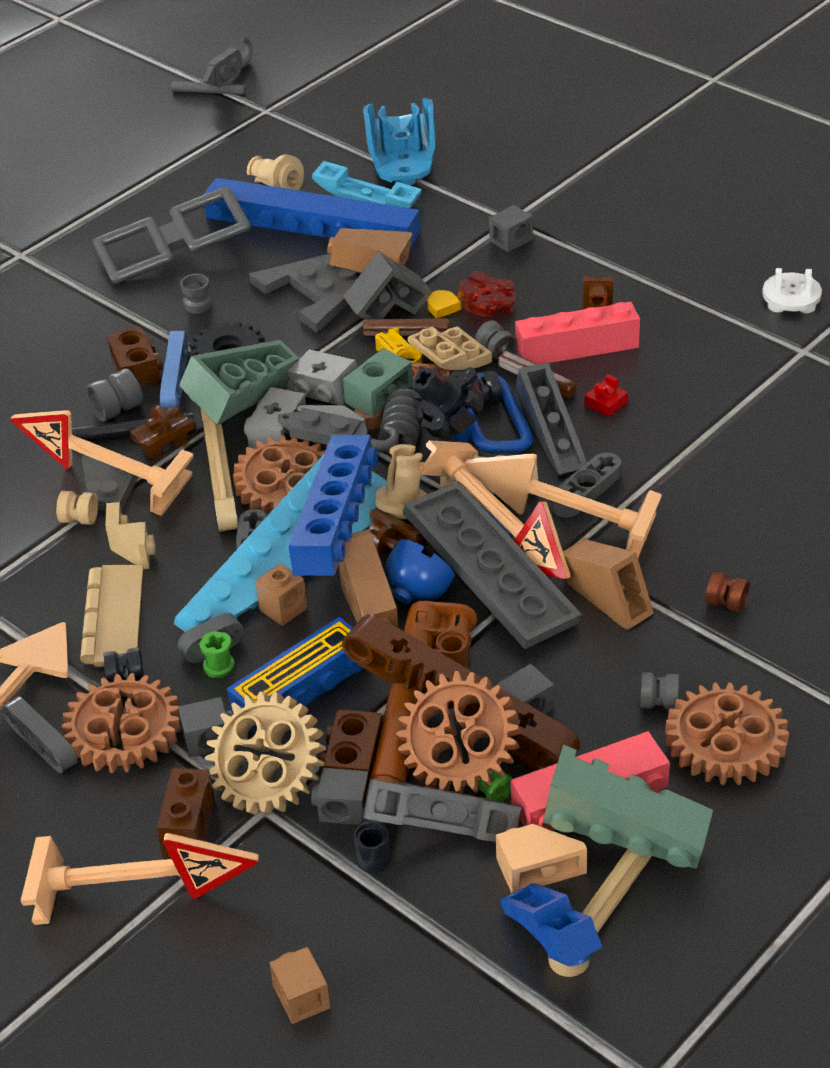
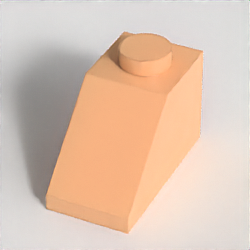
M535 824L511 828L503 833L496 834V859L511 893L531 883L545 886L587 873V847L584 842Z

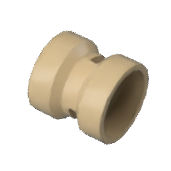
M61 491L56 507L58 521L60 523H72L75 520L81 524L93 525L98 514V498L96 493L84 492L82 495H76L73 491Z

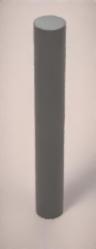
M172 82L171 84L172 92L242 95L246 93L245 84H223L218 89L209 88L208 84L197 82Z

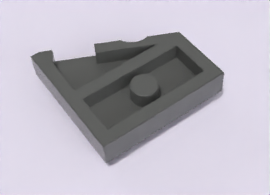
M82 455L81 460L87 492L96 493L98 510L106 511V503L120 502L122 511L139 476L87 455Z

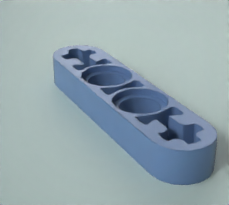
M186 330L170 331L160 389V406L165 411L174 407L180 409L182 388L179 384L186 369L188 356Z

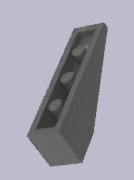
M549 362L520 368L515 390L528 422L558 478L574 474L587 463Z

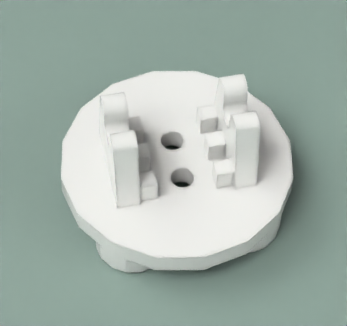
M776 268L775 275L765 281L762 294L765 301L768 302V308L773 312H782L784 310L801 311L803 313L813 312L816 309V304L820 302L822 289L820 284L812 278V269H806L804 275L792 272L782 273V268Z

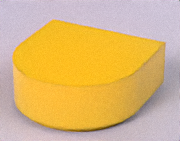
M434 291L427 299V309L435 318H441L461 310V300L450 291Z

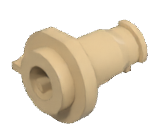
M284 154L275 160L261 159L260 156H255L249 161L247 175L256 176V183L262 182L272 187L299 191L304 179V169L301 161L292 155Z
M406 444L390 448L392 458L388 467L387 484L379 488L375 496V506L401 520L407 519L403 514L404 504L427 495L419 488L421 475L419 461L422 459V454L416 453L414 455L416 447Z

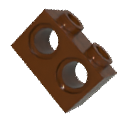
M142 326L107 334L111 359L117 372L125 368L129 369L137 379L140 388L160 383L159 371L163 370L161 357L158 352L155 353L152 337H146Z
M337 709L334 724H328L326 745L328 749L327 752H321L320 760L324 762V766L319 767V773L322 774L323 768L368 771L370 776L382 726L381 713Z
M172 768L157 824L163 857H170L163 843L166 833L205 842L215 800L210 770Z

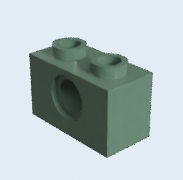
M383 348L343 378L345 404L374 417L384 409L387 396L392 391L403 388L410 389L412 387V362Z

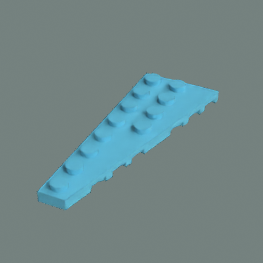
M324 454L175 617L174 625L186 632L224 613H231L238 617L251 608L253 610L259 606L255 580L280 563L292 570L288 545ZM373 471L371 484L366 485L365 501L359 505L358 522H353L352 533L370 528V510L378 508L375 506L376 491L387 484L385 479Z

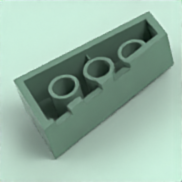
M281 340L194 355L189 360L179 386L218 425L258 403L270 387L279 389L287 387L290 380L287 371L299 360V357Z
M563 744L550 785L543 823L549 824L561 832H575L589 836L597 843H612L628 848L637 855H652L665 859L677 867L697 869L713 809L667 789L660 793L654 792L646 783V780L633 774L629 778L624 779L608 772L610 764L596 758L590 764L576 758L577 750Z

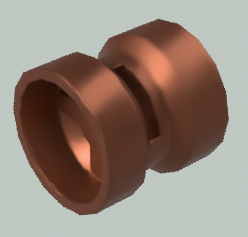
M714 571L706 590L705 603L716 607L725 605L730 611L741 613L748 597L750 580L739 577L730 579L725 573Z

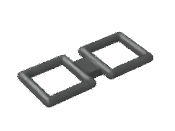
M225 186L172 207L170 215L174 221L158 227L154 218L147 217L95 238L93 245L111 281L114 284H118L168 264L174 259L172 251L188 246L191 252H197L249 231L251 224L231 189ZM224 199L237 223L196 240L183 215ZM148 230L160 255L119 271L107 246Z

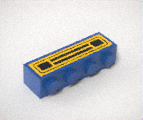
M338 617L228 687L230 710H232V703H236L242 708L245 707L244 699L246 695L257 702L259 692H264L269 698H271L274 692H277L284 699L290 696L297 700L296 705L301 703L306 706L321 694L333 689L350 675L362 670L363 667L353 662L342 648V640L353 627L341 617ZM257 725L250 728V731L254 734L257 732Z

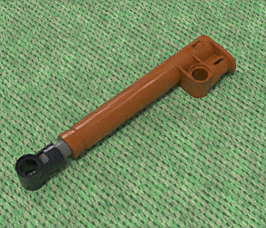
M418 601L409 608L404 632L468 669V654L472 639L469 632L476 626L478 617L476 612L467 605ZM457 615H460L459 623L456 620ZM404 645L402 651L405 652L406 646ZM405 682L391 683L369 776V784L365 793V804L371 779L407 782L409 768L404 764V761L410 755H402L398 750V747L406 743V741L400 740L396 732L407 729L398 719L401 716H410L411 714L404 706L405 702L412 704L418 702L413 693L415 690L418 691L416 686L406 689L404 688ZM362 814L360 825L354 832L356 863L362 871L370 874L379 873L389 866L391 862L390 846L395 824L364 819Z

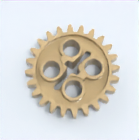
M259 692L256 702L253 698L246 695L244 699L245 707L242 708L236 703H232L234 714L231 717L224 713L220 715L225 723L223 728L218 726L212 727V730L219 735L217 740L207 741V745L215 748V753L205 756V760L215 764L214 767L209 769L210 776L218 778L212 787L220 792L224 791L221 798L229 803L233 801V807L241 811L246 808V812L256 815L260 809L262 813L269 816L274 805L277 810L285 812V800L298 805L297 792L299 790L307 794L311 792L306 785L307 780H319V777L312 770L313 767L324 766V762L316 758V753L326 750V747L315 742V740L324 734L318 728H312L318 721L317 718L311 714L306 715L309 709L301 703L296 705L297 700L287 696L284 699L281 694L274 692L271 698H269L264 692ZM257 725L256 734L248 740L250 728ZM291 730L290 740L282 745L283 735ZM245 746L262 752H269L271 749L280 755H295V758L289 761L265 754L259 757L251 752L236 751V747ZM248 761L247 772L239 776L241 765ZM283 767L282 777L277 782H273L274 772L278 768Z

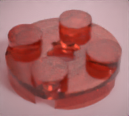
M473 271L469 278H465L460 282L457 299L458 301L460 299L464 301L463 307L472 313L482 316H495L496 311L504 310L503 315H505L514 308L516 299L515 284L508 279H497L487 276L484 272Z

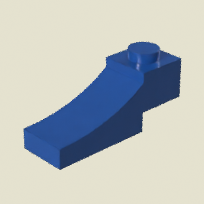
M531 883L499 900L504 914L525 927L546 949L549 958L566 966H577L588 961L591 953L603 948L592 918L574 911L566 894Z

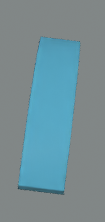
M323 161L312 174V179L334 196L411 208L422 192L420 188L396 182L392 189L354 179L348 177L347 167Z

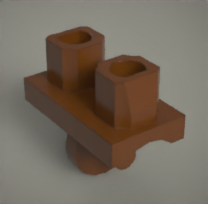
M583 276V310L589 307L596 308L613 305V276H606L604 278Z
M156 405L150 410L152 419L130 431L131 439L141 446L144 455L151 460H156L163 456V446L167 443L173 446H181L188 442V432L195 428V423L191 418H186L177 407L165 411L161 406Z
M378 508L370 510L371 524L369 531L379 554L390 553L401 539L410 540L424 547L426 546L427 540L415 527Z

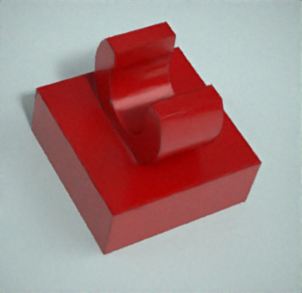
M606 375L605 380L601 383L597 382L595 387L585 394L584 405L609 417L628 402V392L618 387L619 380L617 378Z

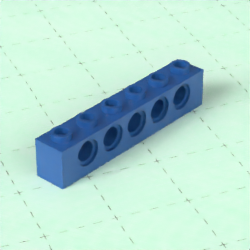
M331 435L288 545L293 575L335 576L339 562L344 561L346 542H350L352 539L353 522H358L359 505L365 501L366 485L371 484L372 479L371 470L373 467H377L378 463L377 448L372 447L370 435Z

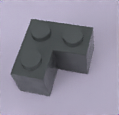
M378 251L343 297L357 316L365 320L383 319L394 304L415 315L432 294V291L417 273Z

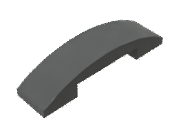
M371 779L363 818L397 825L407 824L473 836L480 840L496 842V834L518 827L522 807L442 789Z

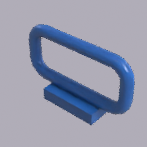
M477 373L478 378L482 377L484 373ZM497 375L501 385L502 400L521 438L507 441L489 440L485 438L477 419L464 432L452 434L451 437L454 442L468 443L469 437H471L479 449L493 454L525 451L533 442V433L509 384L504 378ZM471 408L467 409L475 417Z

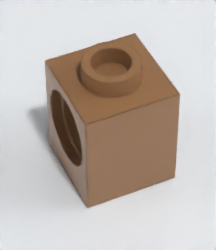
M282 563L255 580L259 610L282 627L308 609L304 578L299 575H293V571Z
M308 947L296 952L285 953L278 959L269 962L273 987L292 1024L330 1009L327 983Z

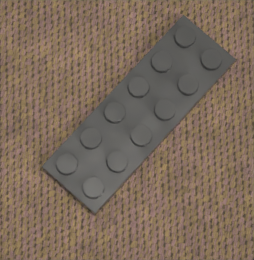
M459 481L404 504L403 514L524 649L580 623L582 614Z

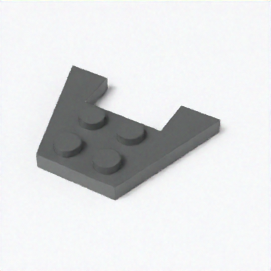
M325 254L249 273V280L253 286L264 294H268L289 283L315 302L300 310L299 317L301 322L318 333L348 305L343 296L361 273L330 265L331 254Z

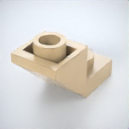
M120 502L106 503L105 526L110 550L135 565H143V569H149L150 555H155L154 535H148L145 522L129 523L128 515H122Z

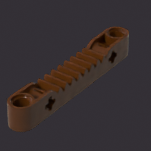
M368 614L364 616L342 640V648L353 662L390 683L405 682L404 688L406 689L416 686L418 691L423 694L428 692L425 681L429 680L435 687L440 685V674H443L448 682L453 681L455 671L461 674L463 681H466L468 675L472 672L375 615ZM404 645L406 646L405 652L402 651ZM474 673V674L476 675V677H477V681H478V684H479V682H480L483 678H482L481 676L477 675L476 673ZM491 683V688H490V690H491L493 687H495L496 685H494L493 683ZM503 690L501 698L509 696L513 702V705L508 710H516L519 718L510 724L518 725L521 729V734L511 736L514 740L519 737L518 744L520 747L515 750L508 749L507 753L537 771L558 763L563 744L577 750L576 753L578 752L580 742L572 730ZM453 702L448 704V709H454ZM469 704L464 710V715L467 717L475 715L479 711L480 704ZM528 719L531 720L530 726L527 725Z

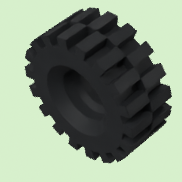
M235 321L234 325H229V322H222L223 326L218 327L217 324L210 325L211 330L204 328L200 331L201 336L195 335L193 342L190 344L191 356L249 346L265 343V338L263 334L261 335V331L258 328L253 330V326L250 324H246L243 327L241 322Z

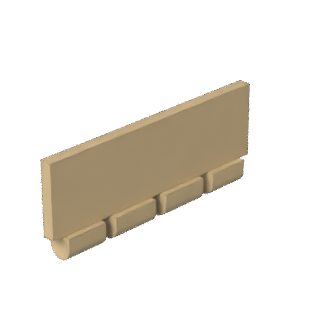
M102 565V567H94L89 570L80 655L82 663L94 664V667H104V652L115 651L120 654L125 653L129 648L138 647L143 565Z

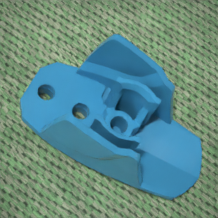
M422 98L423 114H420L419 107L415 103H411L412 114L386 117L385 106H381L377 119L375 118L374 105L368 104L364 106L363 114L367 146L379 177L391 183L395 181V183L399 182L410 186L416 182V178L422 179L428 175L433 166L436 146L432 99Z

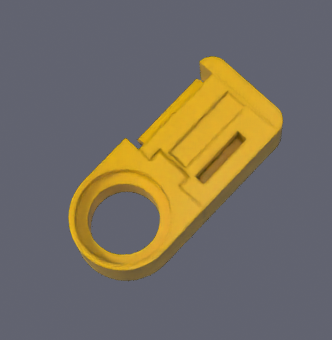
M398 328L389 329L387 334L381 332L375 335L376 350L378 352L384 348L405 359H415L411 361L412 363H422V353L410 343L408 344L399 335Z

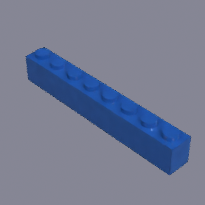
M216 178L203 194L205 195L225 186L229 187L250 224L253 226L326 238L335 237L340 228L413 233L410 249L420 235V216L417 209ZM224 199L205 206L206 218L237 223Z

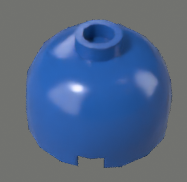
M401 539L390 552L385 565L388 584L394 590L392 595L406 605H409L411 602H434L438 600L451 586L455 573L435 553L431 558L421 553L424 546L410 540Z

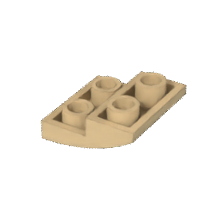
M458 326L447 329L442 333L434 327H430L408 337V342L442 369L458 371L492 363V352Z

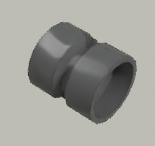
M126 368L111 374L109 381L106 379L98 380L86 386L89 403L96 416L103 422L120 414L121 409L129 411L143 404V394L140 385L133 373Z

